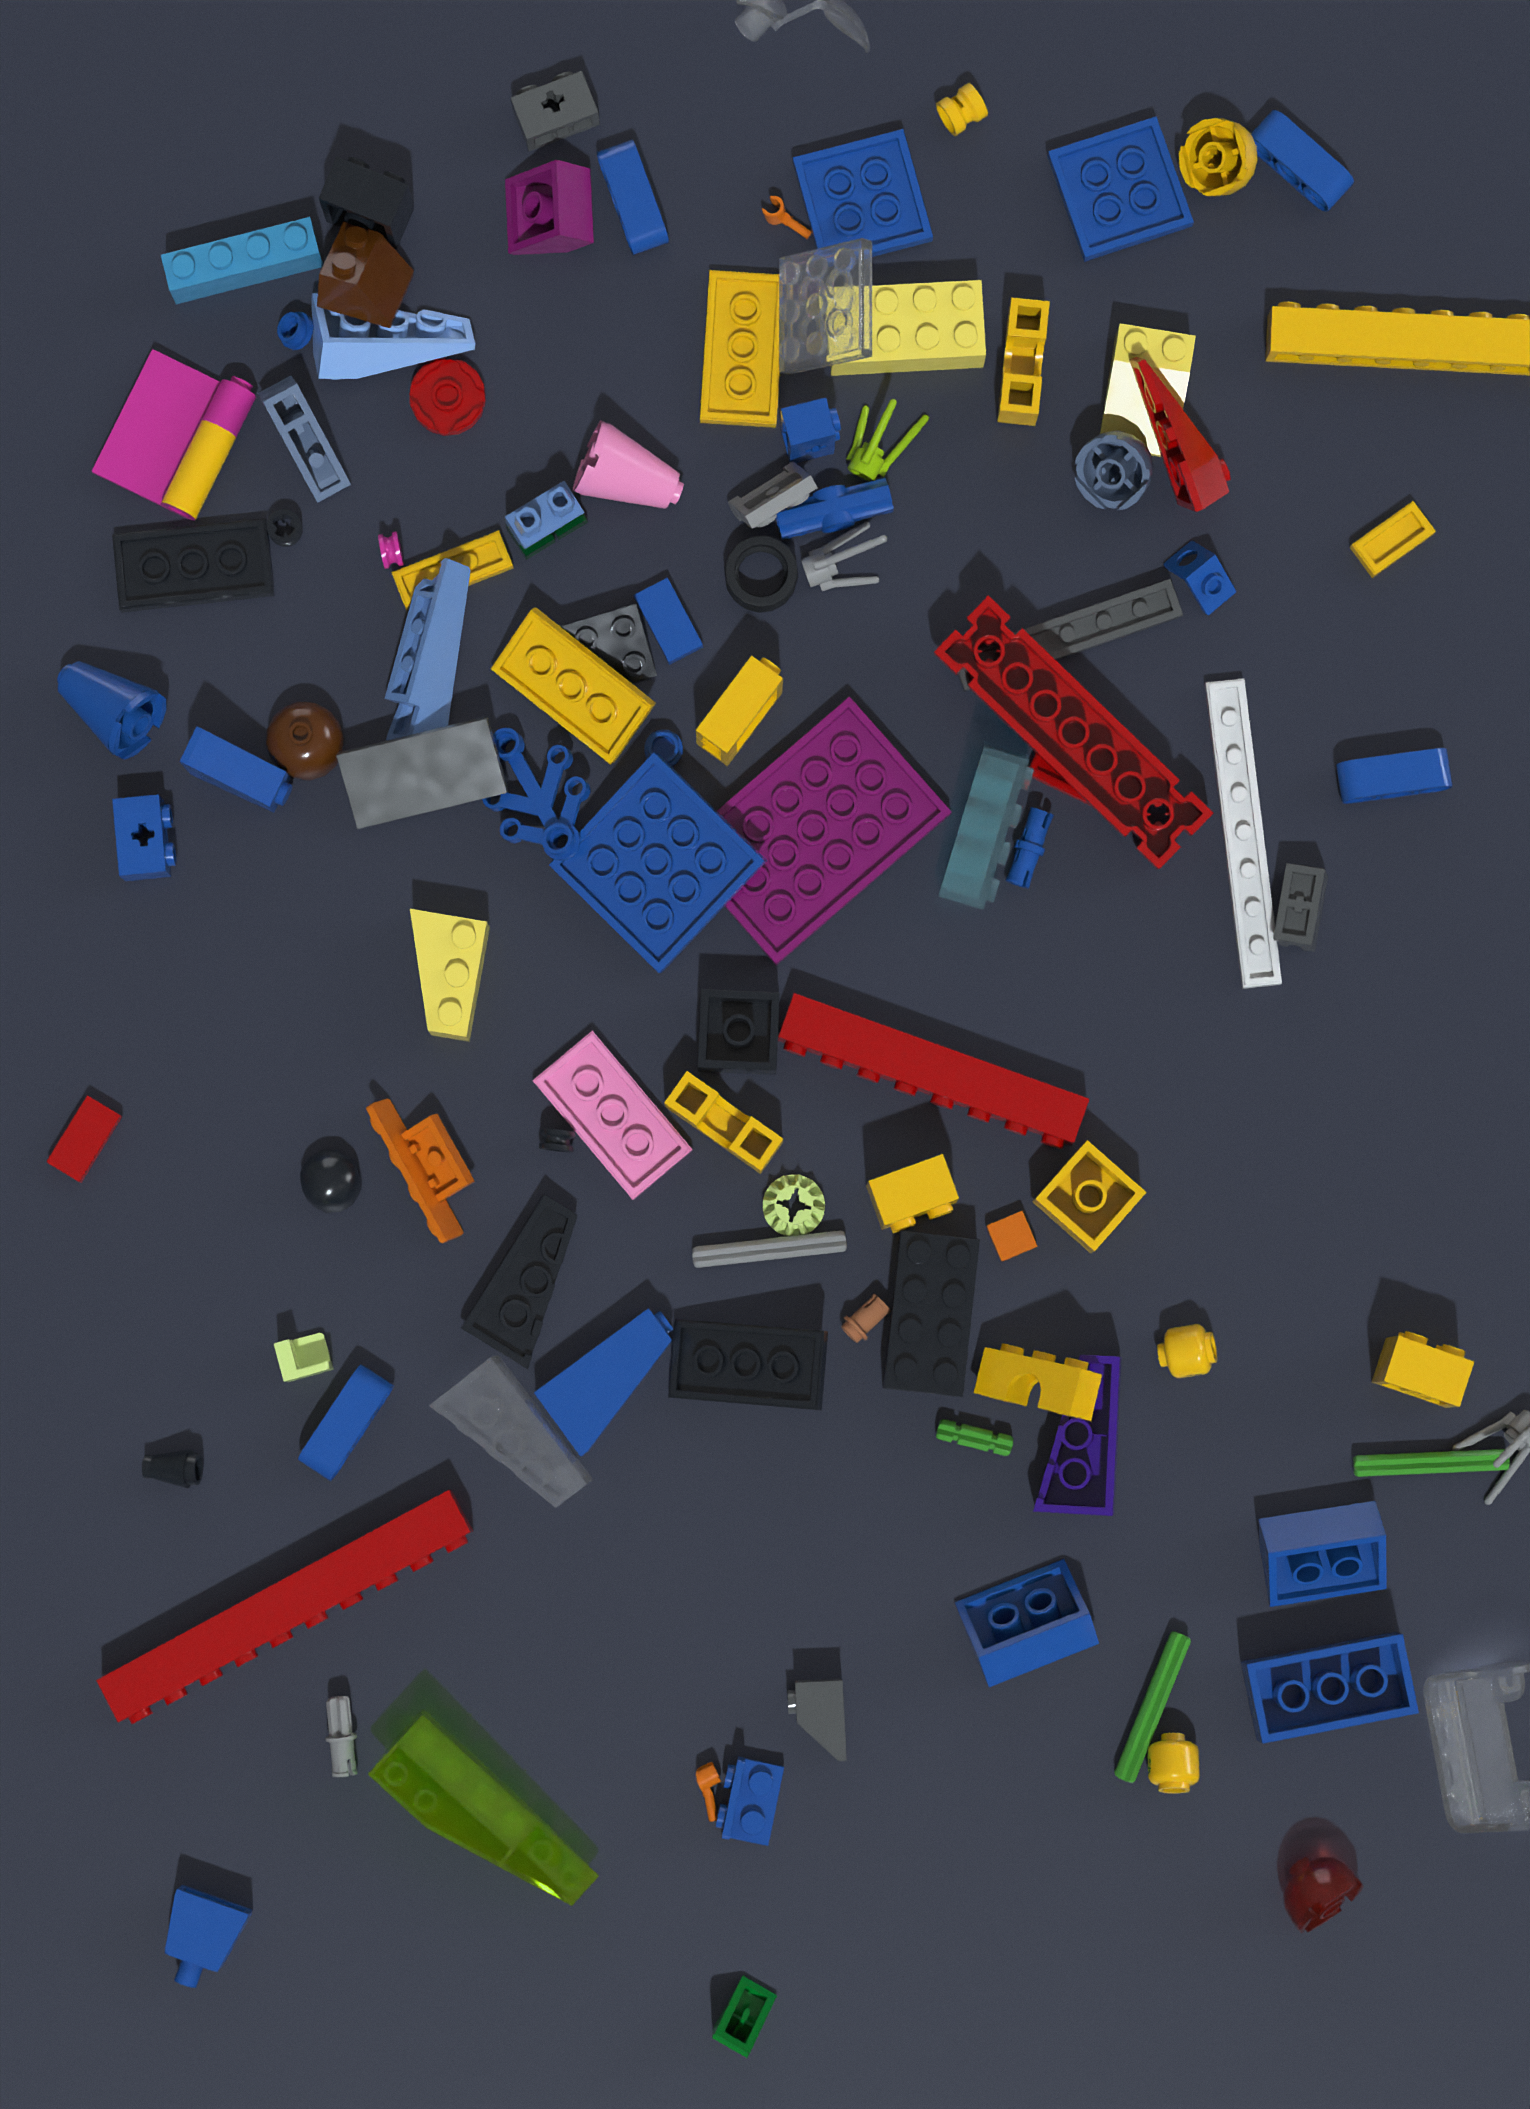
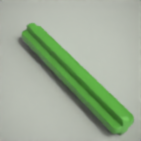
M1505 1449L1356 1455L1353 1457V1472L1355 1476L1363 1477L1499 1471L1509 1469L1510 1457L1500 1467L1495 1468L1493 1462Z
M1172 1631L1168 1637L1115 1769V1776L1121 1780L1133 1783L1137 1778L1191 1643L1188 1636Z

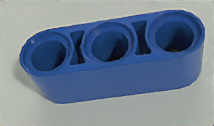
M1272 110L1251 132L1257 146V156L1318 209L1328 212L1354 184V179L1349 171L1283 113Z
M633 139L597 151L598 162L631 253L635 255L669 243L662 216Z
M1447 748L1354 759L1336 764L1343 804L1433 793L1453 787Z
M360 1364L303 1448L298 1460L327 1480L332 1481L381 1409L394 1385Z

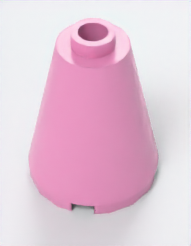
M600 420L588 442L586 456L580 462L573 484V491L584 496L666 509L669 503L676 505L684 487V483L679 481L680 473L610 423Z

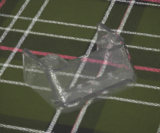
M1530 1660L1507 1661L1443 1672L1428 1677L1424 1683L1423 1696L1445 1815L1449 1825L1459 1833L1530 1830V1780L1518 1781L1504 1705L1506 1702L1518 1700L1523 1695L1525 1690L1524 1673L1530 1672Z

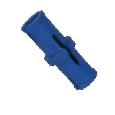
M1030 807L1020 840L1016 839L1014 845L1016 852L1006 877V882L1029 889L1039 856L1043 857L1045 852L1043 844L1053 819V814Z

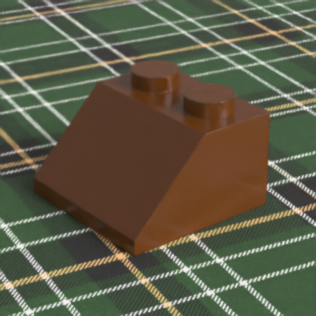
M343 222L319 273L317 307L391 328L413 279L414 270L381 233Z

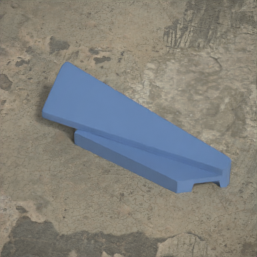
M444 558L441 561L439 574L433 580L423 579L414 589L384 698L399 703L386 740L448 726L471 571L466 565Z

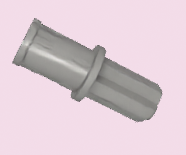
M334 1696L326 1701L329 1735L325 1737V1741L330 1743L332 1777H348L349 1773L353 1776L358 1774L354 1751V1739L357 1738V1733L352 1732L350 1701L347 1696Z

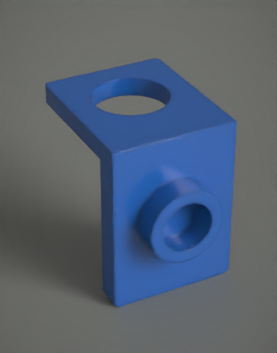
M1193 540L1163 564L1167 570L1185 580L1203 613L1210 615L1236 593V589L1217 556ZM1191 554H1197L1196 559L1192 563L1179 566L1182 559Z

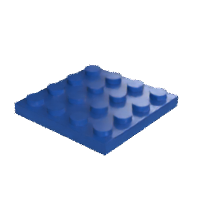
M653 752L579 832L581 844L577 853L568 860L558 861L554 859L549 866L658 973H662L768 860L657 752Z

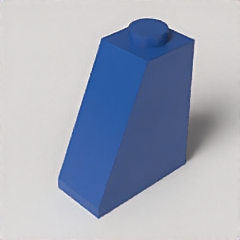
M197 726L180 759V763L190 775L273 813L278 804L281 806L285 805L292 790V785L289 784L291 778L286 771Z

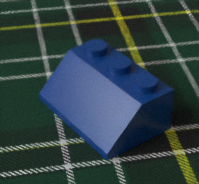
M1376 1501L1258 1519L1259 1547L1270 1607L1387 1589L1386 1532Z
M1064 1559L955 1602L988 1687L1099 1644L1090 1613Z

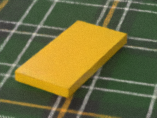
M709 271L700 423L776 428L786 275Z
M536 607L527 614L491 668L492 671L610 765L617 760L656 704L655 701Z

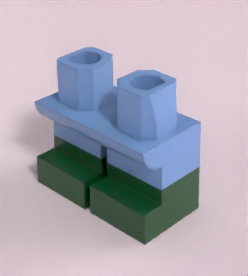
M562 481L505 516L506 529L526 560L555 543L552 532L560 540L588 523L583 514L585 512L565 481Z

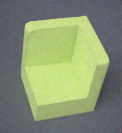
M319 1332L294 1340L288 1339L274 1343L284 1382H291L334 1370L323 1333Z

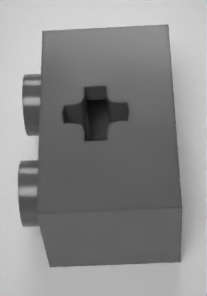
M571 71L563 72L555 76L552 82L540 87H537V85L526 86L517 91L516 96L511 97L512 110L528 151L600 125L599 113L582 71L574 74ZM555 103V106L560 108V110L553 113L552 109L548 108V105Z

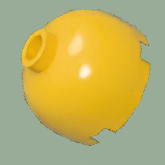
M1224 118L1205 119L1192 126L1187 132L1190 135L1186 139L1185 146H1181L1179 151V167L1185 182L1203 195L1215 197L1230 195L1245 187L1254 175L1258 161L1257 146L1251 133L1241 124Z

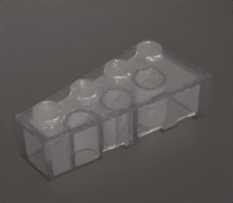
M499 1355L490 1357L429 1405L438 1414H442L452 1422L464 1435L477 1442L495 1460L500 1461L513 1471L520 1480L555 1508L564 1504L594 1480Z

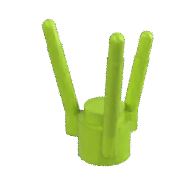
M895 399L889 401L870 442H864L861 447L869 414V407L863 406L853 445L846 458L850 462L847 469L856 476L870 482L875 481L877 475L884 478L890 465L921 431L922 427L928 422L929 416L923 415L883 460L882 457L885 452L877 446L892 416L897 401Z

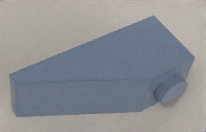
M292 376L257 393L317 503L351 485Z

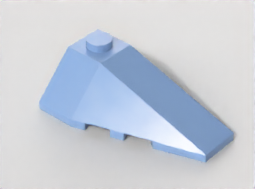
M312 293V321L314 324L313 356L318 379H358L475 350L476 343L470 320L467 318L425 309L419 311L418 314L398 310L391 328H387L317 307L318 293Z

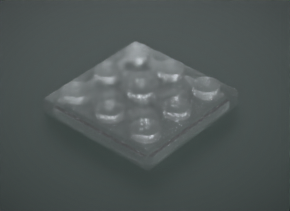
M860 238L779 258V372L794 374L872 357V241Z

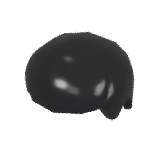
M321 1150L307 1158L302 1165V1171H300V1183L307 1201L313 1207L325 1213L342 1212L354 1204L361 1191L362 1184L356 1165L349 1156L338 1150Z

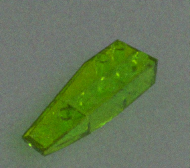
M424 1709L395 1738L368 1773L375 1782L427 1829L571 1906L599 1877V1874L546 1822Z

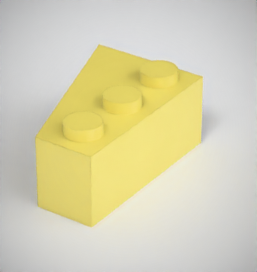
M410 909L427 1029L433 1036L470 1042L490 927L486 921Z

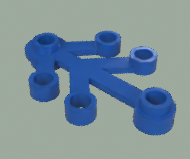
M511 728L497 730L493 737L499 758L510 763L528 797L505 793L500 795V801L497 804H491V797L482 799L483 803L495 812L509 809L539 816L545 829L525 826L515 818H507L500 825L501 836L510 843H519L523 840L543 845L545 853L555 860L564 861L570 859L577 853L581 844L580 833L574 827L581 802L585 801L591 792L589 783L581 777L574 776L568 779L564 786L567 797L558 819L553 810V805L563 770L568 769L573 762L572 752L563 745H554L549 749L547 753L548 766L541 787L523 755L525 743L522 736ZM510 741H515L514 749L507 753L505 750L506 745ZM559 752H564V760L556 764V755ZM582 783L581 793L573 795V787L576 784ZM512 825H517V833L514 836H508L509 828ZM562 836H567V844L563 848H558V840Z

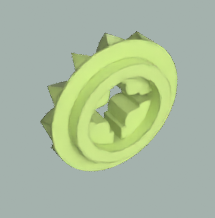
M800 1174L785 1175L770 1184L763 1198V1213L767 1223L772 1229L784 1236L810 1233L819 1225L825 1211L824 1196L820 1188L813 1180ZM799 1189V1202L811 1207V1210H798L793 1218V1222H789L788 1208L782 1207V1205L776 1204V1202L790 1200L794 1190Z

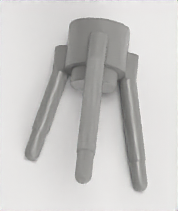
M864 522L826 545L809 551V556L801 558V562L810 587L820 585L823 592L836 587L878 583L879 577L877 576L832 579L831 576L838 574L836 562L885 543L887 537L882 535L832 555V550L870 528V523Z
M1523 1410L1517 1416L1510 1411L1500 1421L1476 1432L1452 1447L1453 1451H1460L1505 1427L1508 1429L1504 1432V1437L1510 1445L1493 1462V1466L1495 1468L1500 1467L1516 1450L1519 1452L1510 1463L1509 1469L1504 1471L1485 1498L1484 1502L1486 1505H1490L1530 1453V1412L1528 1410Z

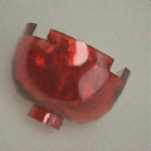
M1304 1857L1289 1869L1292 1877L1284 1887V1909L1298 1931L1303 1934L1304 1930H1306L1308 1933L1341 1912L1340 1906L1344 1903V1898L1347 1896L1352 1902L1363 1890L1364 1884L1350 1867L1335 1858L1320 1857L1310 1861L1308 1857Z

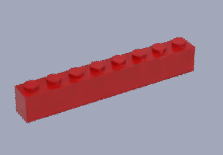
M796 993L792 997L778 1036V1041L785 1043L783 1050L805 1057L808 1051L821 1056L820 1063L831 1068L842 1070L843 1065L858 1069L856 1076L874 1083H879L880 1078L895 1083L893 1089L910 1096H915L917 1091L932 1096L930 1102L937 1106L952 1110L954 1104L969 1109L967 1116L986 1123H989L990 1118L1005 1122V1130L1022 1136H1026L1027 1131L1042 1135L1040 1142L1058 1149H1063L1064 1144L1069 1146L1074 1144L1089 1102V1098Z

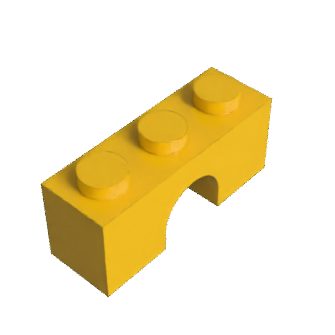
M1011 297L1008 310L997 422L1029 426L1036 425L1039 414L1042 385L1041 370L1050 301Z
M686 1071L664 1102L667 1109L760 1174L783 1143L782 1137L752 1116L750 1117L723 1099L718 1092L688 1071Z
M1004 1343L1001 1344L1000 1350L984 1348L974 1388L975 1394L1027 1406L1030 1392L1034 1385L1039 1382L1041 1392L1037 1408L1091 1421L1102 1374L1087 1370L1088 1362L1066 1357L1064 1364L1055 1362L1056 1355L1033 1350L1032 1357L1023 1355L1024 1348Z

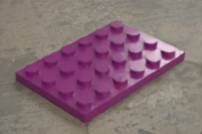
M849 696L717 810L768 860L724 907L777 966L949 817L952 812Z

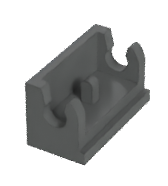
M1286 863L1273 940L1278 941L1279 945L1284 947L1295 945L1305 951L1315 952L1328 880L1325 869Z

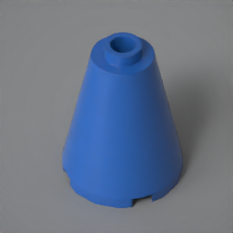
M81 661L66 665L57 677L59 694L110 753L121 759H129L144 749L152 740L146 736L153 725L159 729L166 713V699L157 690Z

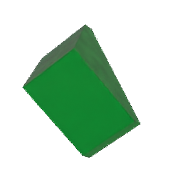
M742 1976L712 2029V2038L747 2058L777 1995Z

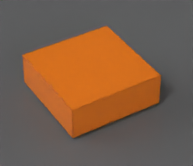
M1023 1211L986 1226L1001 1262L1038 1247Z

